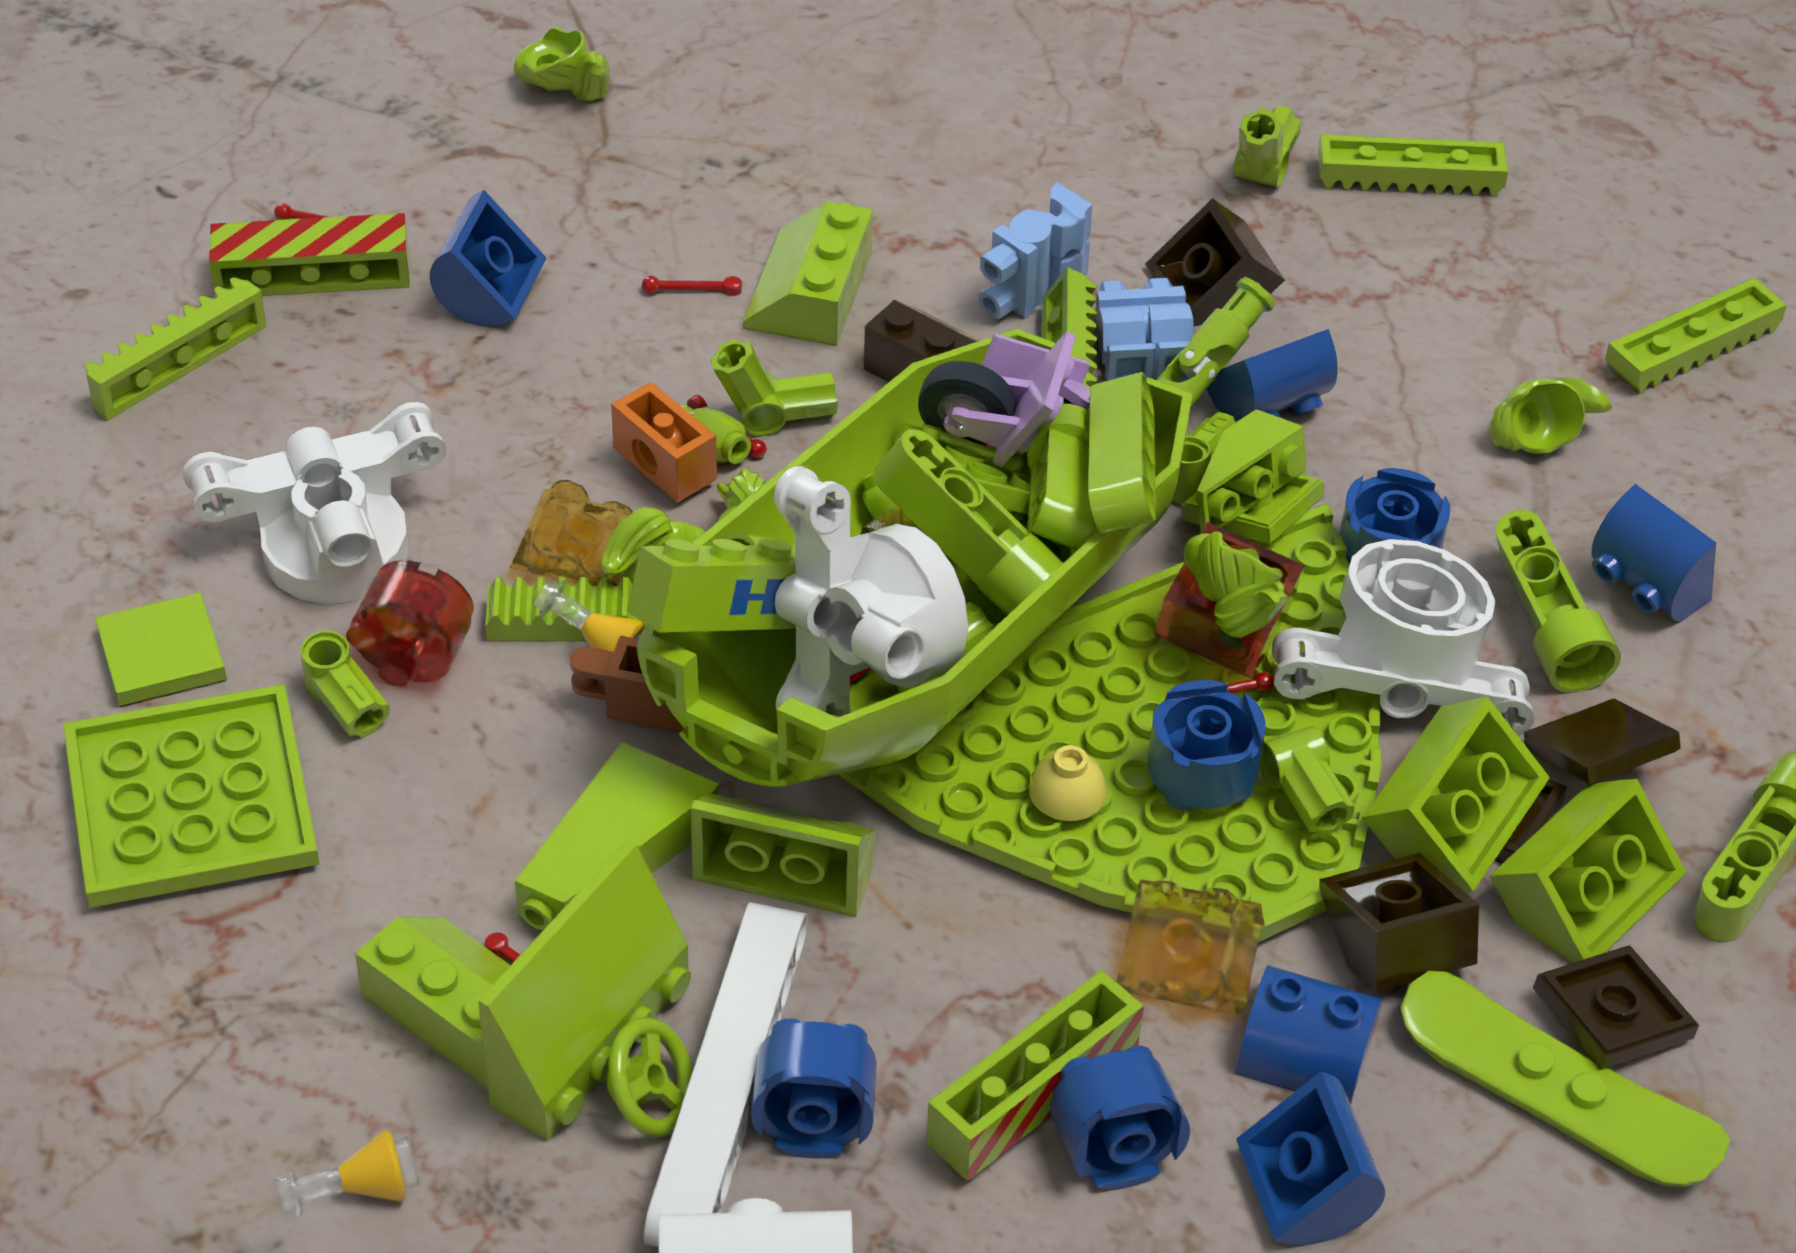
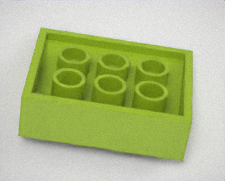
M626 840L478 1000L490 1107L546 1141L552 1137L562 1124L569 1125L575 1120L584 1105L585 1098L599 1082L602 1084L607 1082L610 1050L621 1028L637 1018L651 1017L656 1019L657 1015L669 1002L675 1003L683 996L691 980L688 964V944L635 843ZM641 1036L638 1037L634 1042L640 1043Z

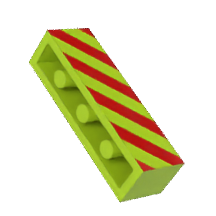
M405 213L210 224L209 264L213 288L219 286L230 290V279L233 277L250 281L261 290L262 296L410 287L409 245Z
M1101 969L928 1101L926 1144L966 1181H969L1052 1116L1050 1110L1051 1100L1056 1088L1062 1081L1060 1073L1066 1063L1078 1057H1089L1092 1059L1106 1053L1123 1051L1139 1046L1144 1005Z

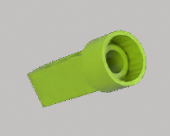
M1062 404L1059 413L1050 425L1041 423L1028 448V464L1031 470L1028 532L1078 550L1087 542L1095 523L1088 496L1090 412L1074 404Z
M917 429L906 430L874 469V479L880 490L930 539L936 542L940 549L978 585V588L1006 616L1063 564L1052 551L1032 532H1028L929 434Z
M1515 510L1505 514L1499 519L1495 528L1503 568L1536 632L1533 648L1551 685L1555 689L1566 693L1586 691L1600 685L1616 671L1621 660L1620 650L1607 625L1598 612L1587 609L1540 517L1528 510Z
M1787 753L1777 759L1753 794L1754 808L1703 879L1694 914V923L1697 929L1709 939L1726 942L1738 938L1796 857V753Z

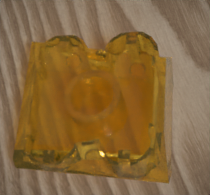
M559 480L554 482L550 489L544 488L540 494L508 569L556 579L565 577L567 581L578 583L580 577H586L591 586H597L602 577H608L602 570L601 564L609 537L619 523L632 514L633 511L630 507L617 501H607L603 504L591 502L583 486L573 481ZM620 573L613 578L608 577L613 586H618L623 574Z
M1142 879L1139 881L1117 983L1131 994L1238 1016L1248 1006L1247 993L1260 932L1265 927L1261 903L1241 900L1227 889L1212 887L1202 892L1179 887L1174 882L1162 880L1153 882Z

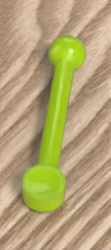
M923 424L921 431L929 434L936 441H941L994 460L996 450L961 437H956L944 432L939 427ZM1014 453L1004 465H1006L1007 470L1011 473H1021L1026 466V461L1021 454Z

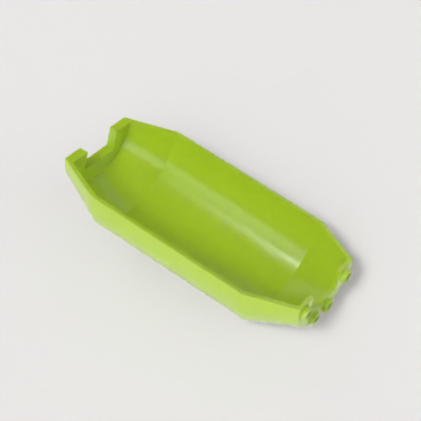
M1017 328L999 334L1049 350L1056 344ZM992 337L912 363L693 543L698 546H712L714 539H724L732 533L742 532L795 544L794 531L774 503V490L779 478L785 471L794 466H803L813 471L821 482L834 481L846 487L851 499L850 537L881 529L863 502V492L866 488L861 479L876 468L895 444L894 440L901 423L921 428L925 424L919 413L918 399L921 387L928 374L935 367L952 361H967L981 365ZM1149 377L1146 378L1155 414L1156 520L1102 535L1099 533L1096 524H1094L1087 542L1078 550L1070 548L1071 557L1000 623H992L994 629L941 678L899 694L896 685L888 683L871 669L850 683L851 712L837 718L793 697L785 701L776 711L777 695L784 685L796 659V629L659 633L645 624L637 644V652L641 671L657 706L666 703L672 714L684 728L679 735L699 755L722 771L757 785L786 786L893 763L911 756L926 745L1158 524L1166 513L1177 486L1193 394ZM951 394L947 397L948 402L953 407L964 408L967 399L959 394Z

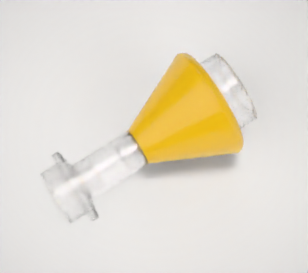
M550 578L533 602V605L540 609L539 615L541 617H544L551 610L578 628L592 648L614 652L620 636L640 639L645 623L640 620L592 613L563 593L567 584L565 580H561L558 583Z
M383 1130L337 1168L296 1178L292 1168L288 1167L286 1168V1175L275 1177L283 1213L296 1211L297 1217L302 1216V1202L340 1192H349L403 1202L406 1198L405 1188L419 1185L417 1167L408 1136L393 1140L392 1134L388 1130Z

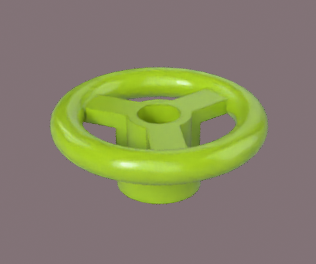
M641 1017L628 1022L621 1028L614 1039L610 1050L607 1073L608 1091L626 1121L642 1134L651 1137H665L673 1134L693 1073L692 1062L683 1041L670 1026L651 1017ZM641 1036L642 1054L628 1058L633 1042ZM660 1042L672 1059L676 1072L677 1087L668 1079L666 1069L661 1062ZM660 1098L671 1109V1112L662 1119H655L645 1114L638 1105Z

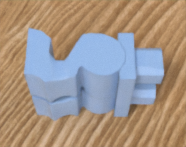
M1056 182L1051 189L1050 213L1026 209L1012 219L1009 228L1002 224L993 230L992 249L980 257V270L984 277L990 280V286L979 293V306L981 309L996 319H1001L1011 311L1025 319L1035 312V307L1042 304V297L1067 267L1084 275L1088 274L1090 241L1087 239L1090 238L1092 204Z
M1167 278L1150 279L1144 284L1143 289H1126L1125 285L1120 281H1103L1100 284V291H1097L1096 316L1094 321L1097 324V328L1094 332L1098 347L1101 350V364L1105 366L1104 382L1143 372L1146 378L1149 377L1156 380L1178 353L1191 341L1194 335L1193 315L1190 306L1185 302L1186 294L1183 286L1172 287ZM1183 374L1180 377L1179 382L1186 381L1190 378Z

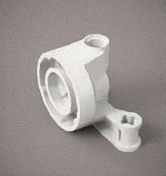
M410 402L398 406L390 415L368 431L332 440L329 433L323 428H303L290 436L286 442L285 451L244 460L215 452L200 453L186 462L182 470V476L186 486L194 491L193 508L197 517L203 521L220 522L256 512L260 526L265 570L279 589L303 601L325 605L356 602L382 591L401 574L408 558L409 547L405 513L391 495V478L435 467L444 458L446 446L442 437L433 431L434 418L430 408L423 403ZM411 417H414L416 420L415 429L410 420ZM418 444L422 451V456L417 454ZM206 467H209L212 473V479L210 480L205 471ZM215 494L219 504L218 507L213 505L211 495Z
M794 466L785 471L775 486L774 503L795 533V573L786 577L780 584L774 603L778 615L796 626V659L784 685L777 695L776 711L785 701L793 697L837 718L851 712L850 675L869 667L888 683L906 688L946 674L964 655L968 634V619L965 597L957 575L938 544L919 529L900 524H894L870 533L850 537L851 499L846 487L834 481L821 482L813 471L803 466Z
M1388 539L1367 544L1352 556L1343 581L1339 599L1346 614V619L1339 635L1293 627L1280 632L1272 642V655L1278 663L1274 671V685L1279 693L1291 699H1304L1337 688L1352 689L1379 694L1380 705L1383 711L1392 717L1407 719L1423 712L1428 704L1446 706L1488 696L1499 712L1504 713V718L1518 736L1528 731L1534 722L1533 708L1526 700L1530 688L1527 675L1520 669L1512 666L1477 661L1483 640L1493 618L1495 599L1488 582L1469 563L1444 549L1425 543ZM1299 643H1303L1304 652L1300 653ZM1295 673V684L1291 683L1290 674ZM1509 681L1513 682L1514 691L1510 690Z

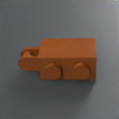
M620 636L614 652L592 647H582L572 653L570 667L574 672L571 678L573 691L580 696L606 701L607 719L678 733L684 730L666 703L657 706L648 689L638 659L637 644L639 639Z

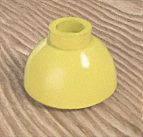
M1067 745L1059 748L1039 762L1031 776L1029 794L1033 804L1047 816L1058 820L1077 821L1094 815L1102 808L1107 797V783L1101 767L1082 748Z

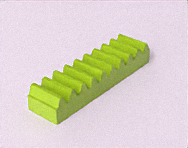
M1320 134L1318 146L1320 180H1323L1326 189H1331L1336 180L1342 182L1344 190H1349L1355 181H1360L1363 191H1367L1373 182H1378L1380 190L1386 192L1391 183H1397L1399 192H1405L1410 184H1415L1418 193H1423L1428 185H1434L1436 194H1441L1446 186L1450 185L1455 195H1459L1465 186H1470L1473 196H1478L1484 187H1489L1491 196H1497L1500 190L1505 188L1508 167L1504 142Z
M1067 267L1042 297L1041 338L1057 343L1066 331L1076 336L1070 356L1089 362L1090 367L1083 384L1090 391L1091 385L1097 382V378L1092 375L1097 368V364L1091 361L1097 355V351L1092 348L1097 341V338L1092 334L1097 328V324L1092 321L1096 316V310L1092 308L1096 302V297L1092 295L1096 289V284L1090 281L1086 275Z
M233 277L230 279V290L219 286L214 288L215 299L200 296L198 298L199 308L189 305L183 306L184 317L169 314L166 316L168 326L164 327L155 323L150 325L151 336L141 333L134 334V346L121 342L117 344L118 355L103 352L101 354L103 364L99 365L90 361L84 363L93 410L108 421L266 328L261 290L248 280L244 281Z
M1754 277L1610 342L1605 360L1615 373L1636 392L1642 394L1649 383L1655 388L1659 386L1663 377L1670 381L1675 377L1678 370L1683 374L1687 373L1693 363L1700 367L1707 357L1716 360L1722 349L1728 354L1732 352L1736 343L1741 347L1746 346L1751 336L1757 341L1765 330L1770 334L1774 333L1779 323L1783 320L1787 304Z
M495 577L492 585L488 586L485 622L487 641H586L580 629L591 613L639 620L627 612L633 583L629 577H623L618 586H613L608 577H602L597 586H591L586 577H580L576 586H570L565 577H559L555 586H549L544 577H538L534 586H528L522 577H516L512 586H506L501 577Z

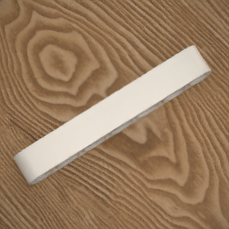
M749 902L650 1202L644 1229V1245L659 1248V1214L722 1213L751 1119L757 1053L762 1042L771 1034L772 1026L782 1018L805 941L807 929L806 913Z

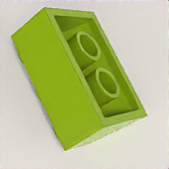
M825 201L781 228L744 317L743 328L837 346L872 253L873 209L853 206L848 203Z
M1481 697L1440 707L1362 818L1394 859L1420 853L1464 892H1474L1550 777L1489 697Z
M1638 779L1588 784L1490 875V878L1514 922L1568 961L1574 963L1605 953L1687 872Z
M712 793L694 799L691 806L693 880L857 917L874 867V829L860 827L851 822L833 821L806 815L797 810H784L753 803L743 798H730Z
M396 917L355 952L361 995L488 1089L478 1000L511 965L444 917Z

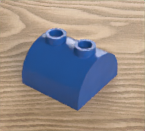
M482 190L467 201L431 266L430 284L438 301L457 317L480 326H500L515 320L547 257L485 190Z
M1326 329L1222 368L1207 388L1214 405L1219 412L1233 416L1235 422L1256 409L1280 417L1279 411L1289 407L1293 408L1296 416L1323 406L1320 396L1333 389L1338 374L1337 355L1330 331Z
M1634 484L1614 504L1598 528L1591 549L1592 567L1604 582L1613 585L1618 580H1621L1631 587L1635 603L1644 612L1655 614L1660 609L1675 621H1683L1712 600L1717 542L1637 484Z
M1268 965L1252 1005L1235 1074L1295 1092L1322 1071L1336 1077L1341 1082L1351 1105L1378 1021L1382 999Z
M1322 1071L1317 1073L1236 1138L1271 1233L1277 1242L1289 1245H1309L1337 1238L1369 1220L1384 1201L1385 1188L1345 1090L1341 1082L1328 1073Z

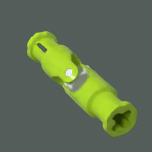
M1244 277L1236 284L1238 290L1222 309L1216 308L1192 336L1191 341L1156 379L1159 382L1192 393L1191 407L1213 382L1218 372L1229 363L1250 337L1248 331L1264 312L1271 311L1276 305L1272 295L1259 283L1250 278ZM1183 374L1190 378L1186 381L1179 382V379Z

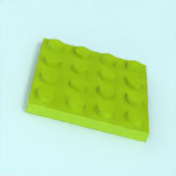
M285 684L63 723L84 884L89 908L320 864Z

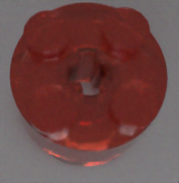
M412 560L393 561L385 564L378 570L346 633L348 642L371 665L378 669L380 678L386 683L397 687L406 686L409 681L430 682L446 675L470 629L471 616L474 612L473 600L458 580L440 569L437 570L435 576L418 570L421 562Z

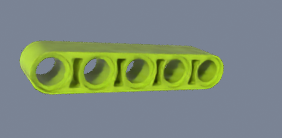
M1143 372L1101 382L1090 387L1088 496L1092 515L1101 535L1156 520L1155 414L1150 389Z

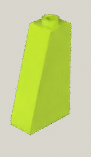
M622 742L516 878L515 891L518 916L523 918L532 927L544 930L626 840L638 846L651 873H654L692 844L691 806L693 801L711 793L719 795V783Z

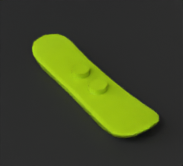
M1428 971L1410 983L1401 1005L1404 1026L1416 1045L1446 1068L1538 1117L1633 1175L1665 1187H1687L1705 1180L1724 1161L1730 1138L1723 1126L1708 1116L1653 1092L1609 1068L1600 1070L1592 1059L1529 1024L1463 979L1448 972Z

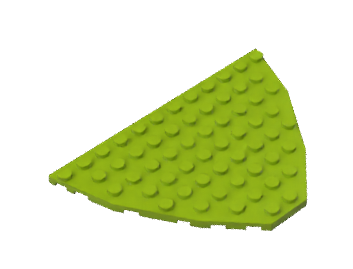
M1326 503L1308 510L1271 544L1245 537L1228 543L1231 548L1236 550L1250 548L1258 553L1275 555L1282 559L1290 569L1289 579L1282 582L1285 586L1284 593L1288 596L1287 602L1265 627L1241 638L1249 649V655L1245 659L1232 660L1226 658L1211 646L1209 642L1211 633L1222 631L1220 626L1216 624V617L1214 615L1216 602L1204 597L1195 577L1191 574L1184 561L1067 609L916 753L893 763L838 775L916 831L1100 906L1255 942L1267 939L1327 911L1319 889V879L1359 869L1369 827L1362 817L1375 800L1382 769L1381 748H1379V694L1337 688L1304 699H1291L1279 693L1275 685L1267 693L1251 690L1235 694L1243 698L1244 693H1246L1261 708L1266 724L1264 741L1311 726L1317 728L1322 734L1329 751L1330 768L1355 806L1352 819L1346 821L1337 832L1320 837L1317 832H1309L1283 788L1275 790L1271 788L1265 781L1260 766L1251 796L1246 801L1220 808L1203 809L1193 807L1189 810H1178L1167 803L1165 794L1152 781L1147 767L1153 713L1157 704L1159 706L1165 700L1167 692L1175 686L1194 680H1214L1231 684L1251 680L1260 672L1269 673L1274 680V671L1278 663L1272 655V642L1280 632L1294 627L1339 635L1346 619V614L1339 597L1349 563L1346 558L1347 547L1341 535H1337L1332 523L1334 515L1331 508ZM1286 566L1282 571L1283 576L1280 580H1283L1288 576V570ZM1219 633L1212 636V643L1220 653L1231 658L1245 656L1246 647L1244 644L1241 649L1232 650L1220 643L1218 639ZM1299 643L1300 653L1304 652L1303 643ZM1295 673L1290 674L1291 683L1295 684ZM1067 745L1078 746L1093 758L1101 767L1107 783V797L1102 808L1094 815L1077 821H1064L1047 816L1033 804L1029 794L1031 776L1039 762L1059 748Z

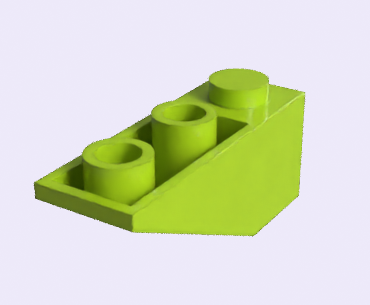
M1256 409L1223 430L1197 489L1200 534L1216 532L1306 471L1307 454L1305 451L1304 426Z

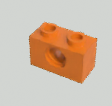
M653 382L645 384L611 404L613 448L677 503L717 480L716 435Z

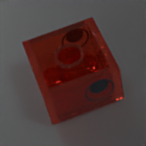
M1207 522L1200 534L1221 532L1223 541L1231 548L1236 550L1254 549L1258 552L1261 562L1268 567L1280 569L1283 576L1279 581L1285 586L1284 593L1288 596L1287 602L1265 627L1242 638L1231 637L1216 624V617L1214 615L1216 602L1204 597L1195 577L1189 571L1186 562H1184L1164 598L1154 635L1253 679L1294 601L1305 565Z

